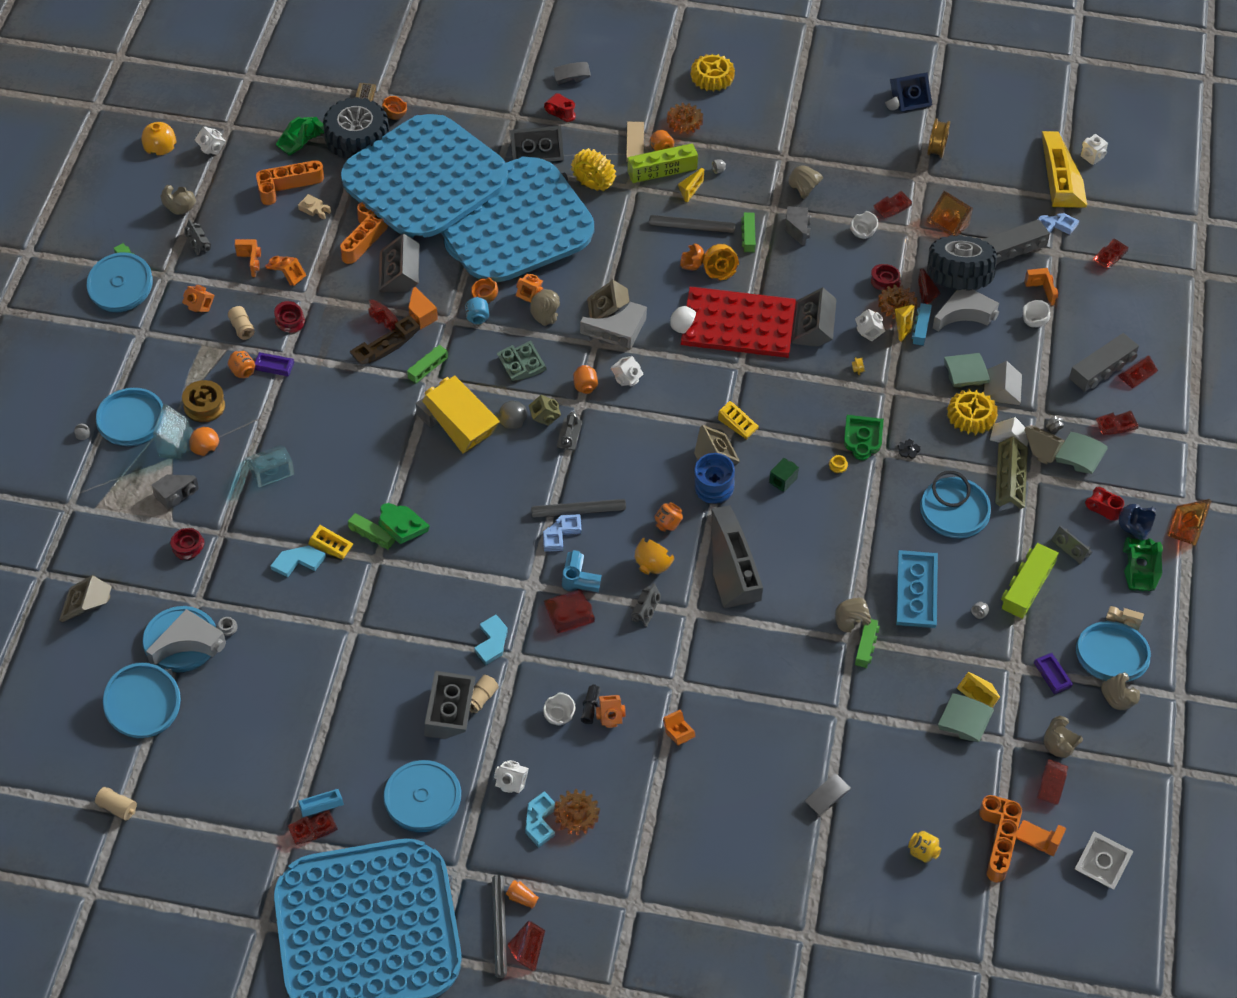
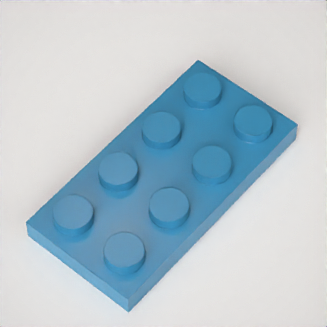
M898 551L896 625L936 628L938 553Z

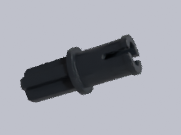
M596 684L589 686L586 700L583 701L584 708L580 720L584 724L593 723L596 707H599L600 687L596 686Z

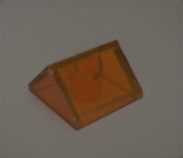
M943 191L926 221L948 235L957 236L970 225L973 208L948 192Z
M1207 499L1177 506L1167 535L1196 546L1212 501Z

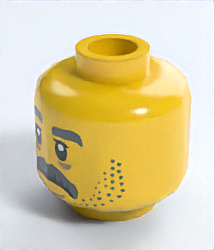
M925 831L914 833L908 844L910 854L926 863L930 862L933 858L936 860L942 849L939 847V839Z

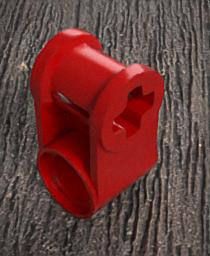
M555 93L544 103V108L549 114L565 122L575 120V102Z
M1095 487L1092 496L1085 501V505L1089 510L1109 520H1118L1125 504L1123 498L1102 487Z

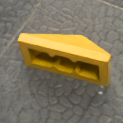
M700 168L678 184L683 199L687 203L704 181L703 168Z
M913 305L895 309L898 339L901 342L912 331L915 307Z
M970 672L965 675L957 687L967 697L980 701L992 708L1000 699L992 683Z

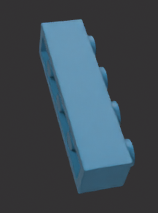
M921 303L920 308H917L916 314L918 316L915 318L917 324H914L913 331L915 332L912 333L911 338L914 339L913 344L924 346L932 305Z

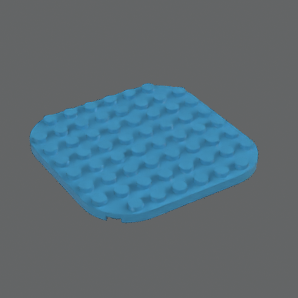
M436 114L416 115L382 136V140H376L373 146L368 145L365 149L350 157L344 164L341 172L343 187L353 198L360 203L363 202L368 210L372 209V212L374 211L378 218L384 219V222L401 235L405 234L413 238L414 235H423L424 238L430 237L446 230L500 193L505 187L508 177L507 165L501 156L453 120L444 115Z
M521 157L507 162L508 177L503 190L441 232L464 268L472 276L478 279L490 277L494 282L507 281L577 253L591 242L594 234L592 215L560 171L549 161L540 158Z
M397 839L311 854L292 862L283 875L278 878L274 891V902L284 983L289 998H436L446 992L457 979L461 969L462 956L448 872L439 852L425 845V842L415 839Z

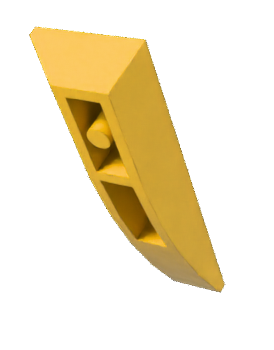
M1042 131L1052 207L1087 208L1083 179L1058 131Z

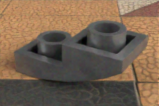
M587 62L570 63L553 68L558 85L572 79L575 82H579L591 77Z
M834 774L815 790L805 802L821 817L851 788L837 774Z

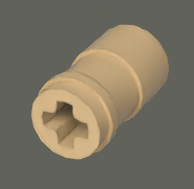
M241 306L230 309L227 315L236 330L237 336L243 340L251 338L255 331L245 309Z
M483 675L475 684L470 706L471 712L477 713L480 711L486 701L499 688L494 678Z
M103 787L95 798V804L98 807L105 808L123 820L127 821L135 814L137 803L124 795L114 792L110 788Z

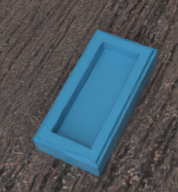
M339 789L298 801L302 817L344 805Z

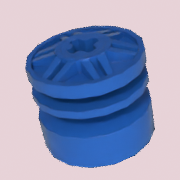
M709 453L702 456L696 462L694 469L696 494L701 500L712 504L728 500L733 494L735 486L734 463L729 457L720 453Z

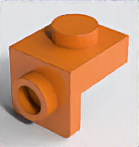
M681 710L663 717L666 734L677 745L686 743L688 740L696 737L695 731L684 721Z

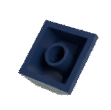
M928 72L890 79L893 98H898V108L900 111L932 106Z

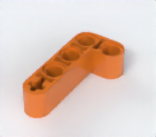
M309 161L257 172L256 180L261 202L264 205L274 204L276 202L275 191L321 183L324 180L322 163L320 161Z
M363 202L357 206L358 221L361 224L340 245L341 258L346 264L356 262L388 228L384 219L378 218L374 211L372 212V209L368 210Z
M988 795L982 801L979 815L984 821L998 825L987 868L988 878L998 883L1005 879L1009 869L1022 808L1015 801ZM997 863H998V864H1001L999 870L996 869V868H997V866H996Z

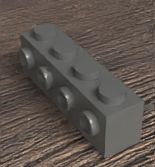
M1038 219L982 239V241H987L989 245L994 247L997 252L996 264L1007 259H1013L1018 255L1029 253L1032 250L1043 248L1048 243L1050 232Z
M1122 333L1074 365L1069 379L1084 392L1090 388L1093 389L1100 381L1108 379L1113 372L1121 370L1126 363L1133 362L1138 355L1139 345Z

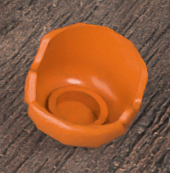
M388 96L383 100L382 108L388 118L399 120L407 112V103L397 96Z
M694 243L688 246L690 251L682 253L680 266L683 269L697 270L703 263L704 250L699 244Z
M490 277L476 281L471 287L472 297L483 298L487 303L494 301L498 295L496 281L494 282Z
M200 427L194 430L189 441L190 450L201 456H205L211 450L215 451L219 444L218 434L209 427Z

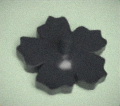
M911 439L906 440L905 443L900 442L898 444L899 454L905 458L908 456L911 459L916 458L921 450V446L914 444V440Z

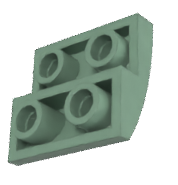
M531 340L517 348L511 345L497 353L512 381L529 378L547 370Z
M980 353L944 357V364L949 371V380L953 387L982 385L990 382Z
M1070 432L1055 458L1058 463L1074 465L1075 471L1093 474L1108 447L1086 435Z
M952 694L938 723L939 730L958 733L960 739L980 742L994 710L992 707L975 699Z

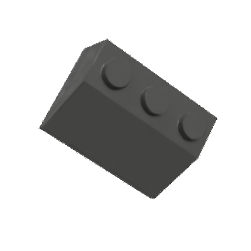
M561 126L509 130L512 160L521 157L540 158L546 161L564 160Z
M405 234L399 236L380 251V292H407L419 283V243Z
M823 287L795 302L791 337L793 344L819 347L833 340L837 299Z
M435 671L426 714L424 736L447 739L466 732L475 676Z

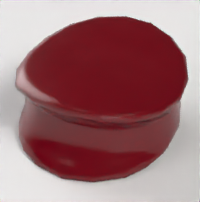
M879 264L871 270V284L874 288L888 291L895 290L901 285L900 272L896 267L888 264Z
M284 301L275 307V324L279 329L287 333H296L303 328L305 317L298 304L292 301Z
M183 528L174 533L170 540V545L176 557L181 560H189L201 552L204 547V538L194 528Z

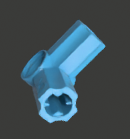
M575 550L568 552L561 584L563 589L566 591L582 589L599 592L602 575L581 572L584 555L580 551Z

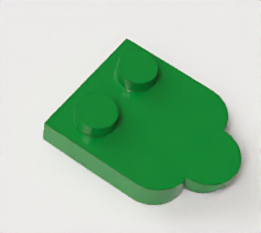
M854 415L846 416L844 446L849 451H853V456L856 459L867 460L871 453H877L881 449L884 419Z
M385 503L380 508L381 515L378 522L380 527L400 544L429 531L430 525L406 506Z

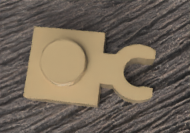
M309 194L298 204L300 211L311 216L318 214L321 219L326 218L324 212L331 213L330 206L323 205L322 200Z
M1110 606L1106 620L1118 621L1138 631L1144 614L1126 608L1120 611L1118 608Z

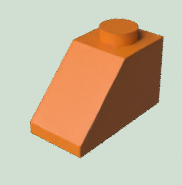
M414 287L409 303V315L416 321L421 330L438 320L437 307Z

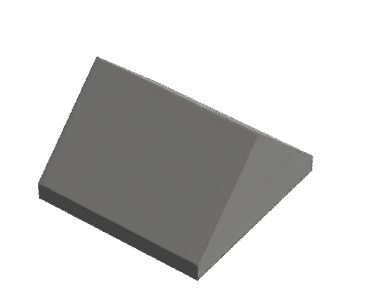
M1008 361L987 369L990 382L984 384L985 396L990 395L991 400H995V402L1020 405L1022 374Z

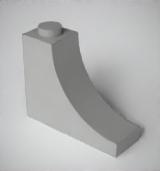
M966 289L956 290L935 316L932 328L939 332L944 326L956 321H975L988 326L999 315V303L973 289L967 291Z
M630 302L623 311L611 317L600 319L583 317L580 321V333L631 349L646 320L647 307Z
M186 609L148 648L146 653L149 662L157 665L170 655L185 651L201 652L214 657L224 649L226 640L224 632Z

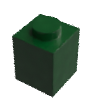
M783 458L770 471L769 483L785 492L798 478L799 467L794 462Z

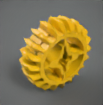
M705 54L704 57L699 56V59H695V62L692 63L690 75L692 82L696 86H700V89L712 90L713 92L718 90L720 92L721 89L726 90L727 86L731 85L734 80L735 70L733 63L730 62V59H725V56Z
M589 148L583 149L572 160L571 170L573 171V176L577 177L576 180L580 181L581 185L596 191L608 189L616 177V170L613 169L614 165L610 164L611 160H607L606 155H601V152L597 153L595 149L592 151Z
M968 389L967 392L962 390L960 394L956 393L950 399L947 407V416L950 419V424H954V429L960 428V432L967 431L968 435L970 432H973L976 436L978 432L983 434L985 430L989 431L995 424L998 416L995 400H991L990 395L985 396L984 392L978 393L977 389L974 392Z

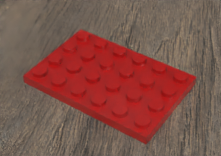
M689 287L687 307L693 309L696 315L690 328L686 333H682L681 345L789 358L796 299Z

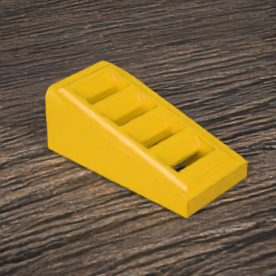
M731 401L718 412V420L745 439H748L759 427Z
M319 525L311 536L308 545L344 559L352 548L353 543ZM341 546H345L342 552L339 551Z

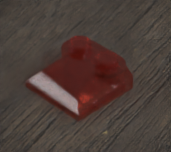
M581 589L544 600L557 634L595 622L592 606L586 600Z

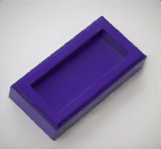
M259 352L255 360L254 370L289 377L294 365V359Z
M1053 653L1034 660L1035 666L1054 695L1072 688L1073 683Z

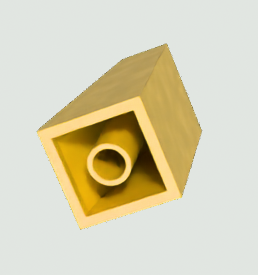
M454 375L450 379L448 377L444 378L438 387L429 388L425 392L422 402L462 454H464L492 435L500 421Z

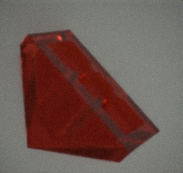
M924 268L920 269L918 285L921 303L929 304L941 293Z
M531 921L525 923L508 943V947L517 962L535 971L545 930Z

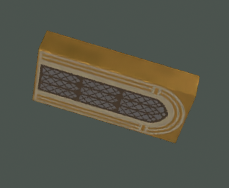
M359 83L356 97H360V99L367 98L372 101L376 91V84Z

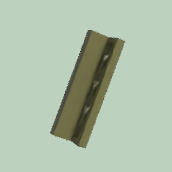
M1014 436L998 444L995 503L1001 507L1012 502L1022 509L1025 507L1028 447Z

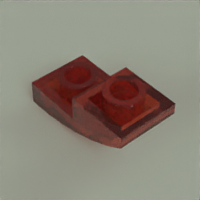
M900 191L891 198L886 196L873 206L884 218H887L912 206V201Z
M1114 238L1107 247H1103L1093 260L1109 269L1127 253L1129 247Z
M369 300L370 308L368 313L370 317L374 318L378 324L384 323V326L391 331L395 329V323L398 322V319L392 311L378 301Z
M1132 411L1116 416L1114 413H1110L1096 418V422L1103 435L1120 434L1138 429V423Z
M1048 759L1037 798L1054 805L1059 804L1068 766Z
M329 810L310 819L306 816L288 825L296 845L316 840L338 830Z

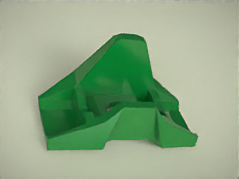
M297 117L288 124L276 142V146L287 155H291L303 148V145L308 140L324 134L323 123L317 117Z
M1127 537L1124 542L1123 552H1126L1128 555V565L1124 573L1129 590L1155 591L1163 573V545L1161 542H1155L1151 538L1141 541ZM1143 558L1147 561V565L1140 566L1136 560Z

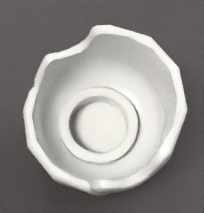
M865 211L860 215L856 214L850 224L851 231L855 237L862 239L870 238L878 228V219L875 214L869 211Z
M1040 300L1028 302L1023 307L1024 322L1030 327L1046 325L1050 319L1049 305Z
M687 306L678 307L671 315V328L678 333H686L694 321L696 312Z
M557 693L549 697L543 707L545 719L550 724L558 726L568 723L575 712L574 700L564 693Z

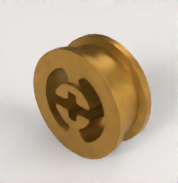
M935 118L927 155L930 156L932 153L939 155L940 158L943 157L950 121L944 123L939 122Z
M200 380L193 382L182 393L184 412L193 421L210 422L220 417L224 412L223 390L213 381Z

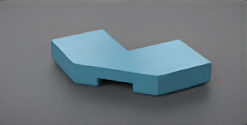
M309 545L282 551L272 563L271 570L286 577H289L298 564L316 571L326 558L324 552Z
M497 615L480 623L481 630L489 639L474 647L475 653L485 665L501 657L504 651L508 628Z
M545 791L530 801L527 809L525 834L538 848L555 836V832L544 819L556 811L558 805Z

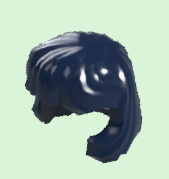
M1129 504L1123 507L1119 515V525L1124 531L1143 541L1147 538L1154 525L1156 508L1153 506L1141 508L1137 504Z

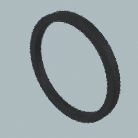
M956 471L941 472L936 476L932 485L935 498L941 504L948 507H958L964 504L970 496L971 489L968 480ZM946 474L960 477L967 486L965 499L959 503L943 501L936 492L937 480Z

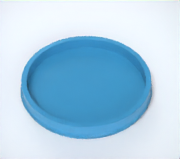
M126 252L114 253L102 258L93 266L87 278V292L91 300L101 309L110 312H123L135 308L147 298L152 288L153 277L149 265L141 257Z
M125 388L110 394L101 402L96 413V425L100 434L109 442L120 446L140 445L153 439L161 431L166 420V410L160 398L153 392L142 388Z
M947 477L937 480L936 492L947 503H959L967 495V486L961 478ZM968 480L971 491L967 501L958 507H948L941 504L935 498L932 491V483L925 490L921 498V514L928 526L941 535L951 538L970 537L983 530L989 522L991 504L987 494L980 486Z
M177 606L166 609L157 614L148 623L142 639L144 652L147 655L146 651L186 609L214 627L216 625L209 615L194 607ZM195 651L179 652L166 657L157 666L163 669L166 668V670L171 669L172 672H186L201 666L211 656Z
M1104 621L1092 624L1081 633L1076 643V654L1080 664L1091 675L1103 681H1107L1117 674L1124 672L1129 677V680L1126 682L1133 681L1142 676L1150 664L1151 651L1146 639L1134 628L1119 622Z
M150 663L131 664L117 671L109 680L103 694L104 713L109 723L120 733L133 738L152 737L166 730L175 720L180 708V691L174 678L163 668Z
M429 760L413 761L398 768L388 779L383 794L384 805L391 819L400 827L414 832H429L443 827L455 816L461 801V786L455 774L446 766Z

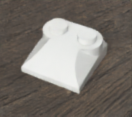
M1094 831L1075 870L1114 890L1133 851Z

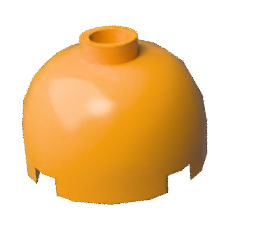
M163 122L150 123L144 128L141 136L143 148L149 154L151 152L156 153V155L167 154L174 149V145L177 142L173 129Z
M716 244L711 246L704 254L703 265L705 272L710 278L725 280L736 273L739 260L737 254L730 246Z
M642 538L635 549L634 557L636 563L640 566L639 570L647 575L649 573H663L671 566L675 559L673 555L671 557L667 555L668 550L650 539L648 542H645V538Z

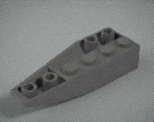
M730 505L712 508L713 578L723 608L762 601L763 586L736 515Z

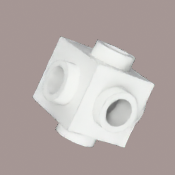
M204 126L195 138L201 150L206 154L218 155L226 142L218 130Z
M1097 134L1086 138L1082 144L1081 157L1092 165L1096 164L1107 154L1108 142Z
M867 309L855 318L858 332L870 341H873L885 332L882 323L883 318L878 312L875 313Z
M633 356L621 358L610 368L615 375L616 381L621 386H633L639 382V378L643 375L640 365Z
M505 761L500 767L496 768L494 779H497L495 786L500 787L504 792L520 793L525 786L529 768L520 766L516 761Z

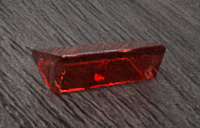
M1148 355L1118 374V377L1129 387L1134 388L1156 373L1158 369Z

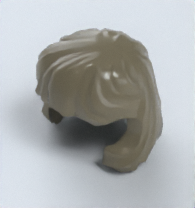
M801 165L794 168L789 175L788 181L793 189H798L801 198L805 199L809 196L812 189L823 180V176L818 171Z
M166 185L160 195L163 205L176 215H183L189 212L196 203L193 192L186 191L184 187H178V190L171 195L174 188L171 185Z
M543 289L536 293L531 300V314L543 326L554 324L557 321L558 313L555 312L560 306L558 294L552 290Z
M860 597L843 601L837 606L835 621L841 631L851 633L852 629L855 628V621L869 626L871 616L865 599Z
M1125 672L1108 679L1101 686L1102 693L1112 708L1117 710H1127L1138 704L1140 700L1139 690H1136L1134 687L1131 689L1126 688L1125 682L1129 680V677Z
M1058 716L1051 720L1045 732L1044 745L1051 754L1067 758L1072 755L1074 748L1082 743L1083 738L1081 735L1078 736L1076 733L1065 728L1069 723L1066 717Z

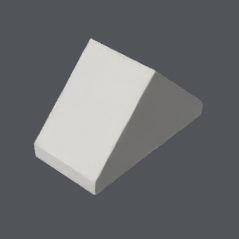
M1016 417L994 424L990 437L991 441L1000 443L1014 436L1025 446L1028 445V439L1024 431L1025 427Z

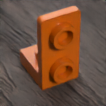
M235 239L237 257H251V276L256 277V271H259L260 267L258 257H261V247H258L256 239Z
M274 256L265 265L266 269L281 270L289 284L293 286L306 276L298 259L294 257Z
M1048 268L1027 270L1024 280L1025 286L1043 285L1050 306L1055 304V300L1058 298V290L1054 287L1053 276L1050 275Z
M1023 820L1017 831L1016 839L1054 857L1066 828L1058 824L1055 832L1052 830L1049 832Z

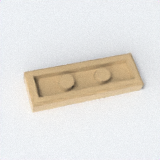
M627 121L626 162H628V157L644 154V122Z

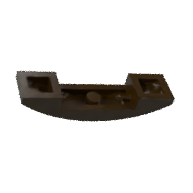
M408 315L395 323V329L368 345L363 342L350 350V354L360 365L374 362L404 345L416 334L420 326Z

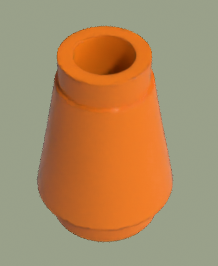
M516 880L511 883L505 894L509 897V900L532 909L539 899L521 881L517 882Z

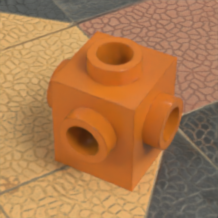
M526 274L517 283L516 288L518 290L516 296L531 302L533 296L543 290V287H541L543 280H540L536 275Z
M196 285L195 287L188 286L184 292L182 303L187 305L191 311L209 312L215 295L207 292L206 288L201 285Z
M599 696L596 718L600 719L601 724L607 728L617 727L618 724H622V717H626L625 705H621L620 696Z

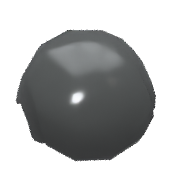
M514 400L505 402L499 410L498 419L500 424L510 429L522 427L523 422L527 419L526 406Z

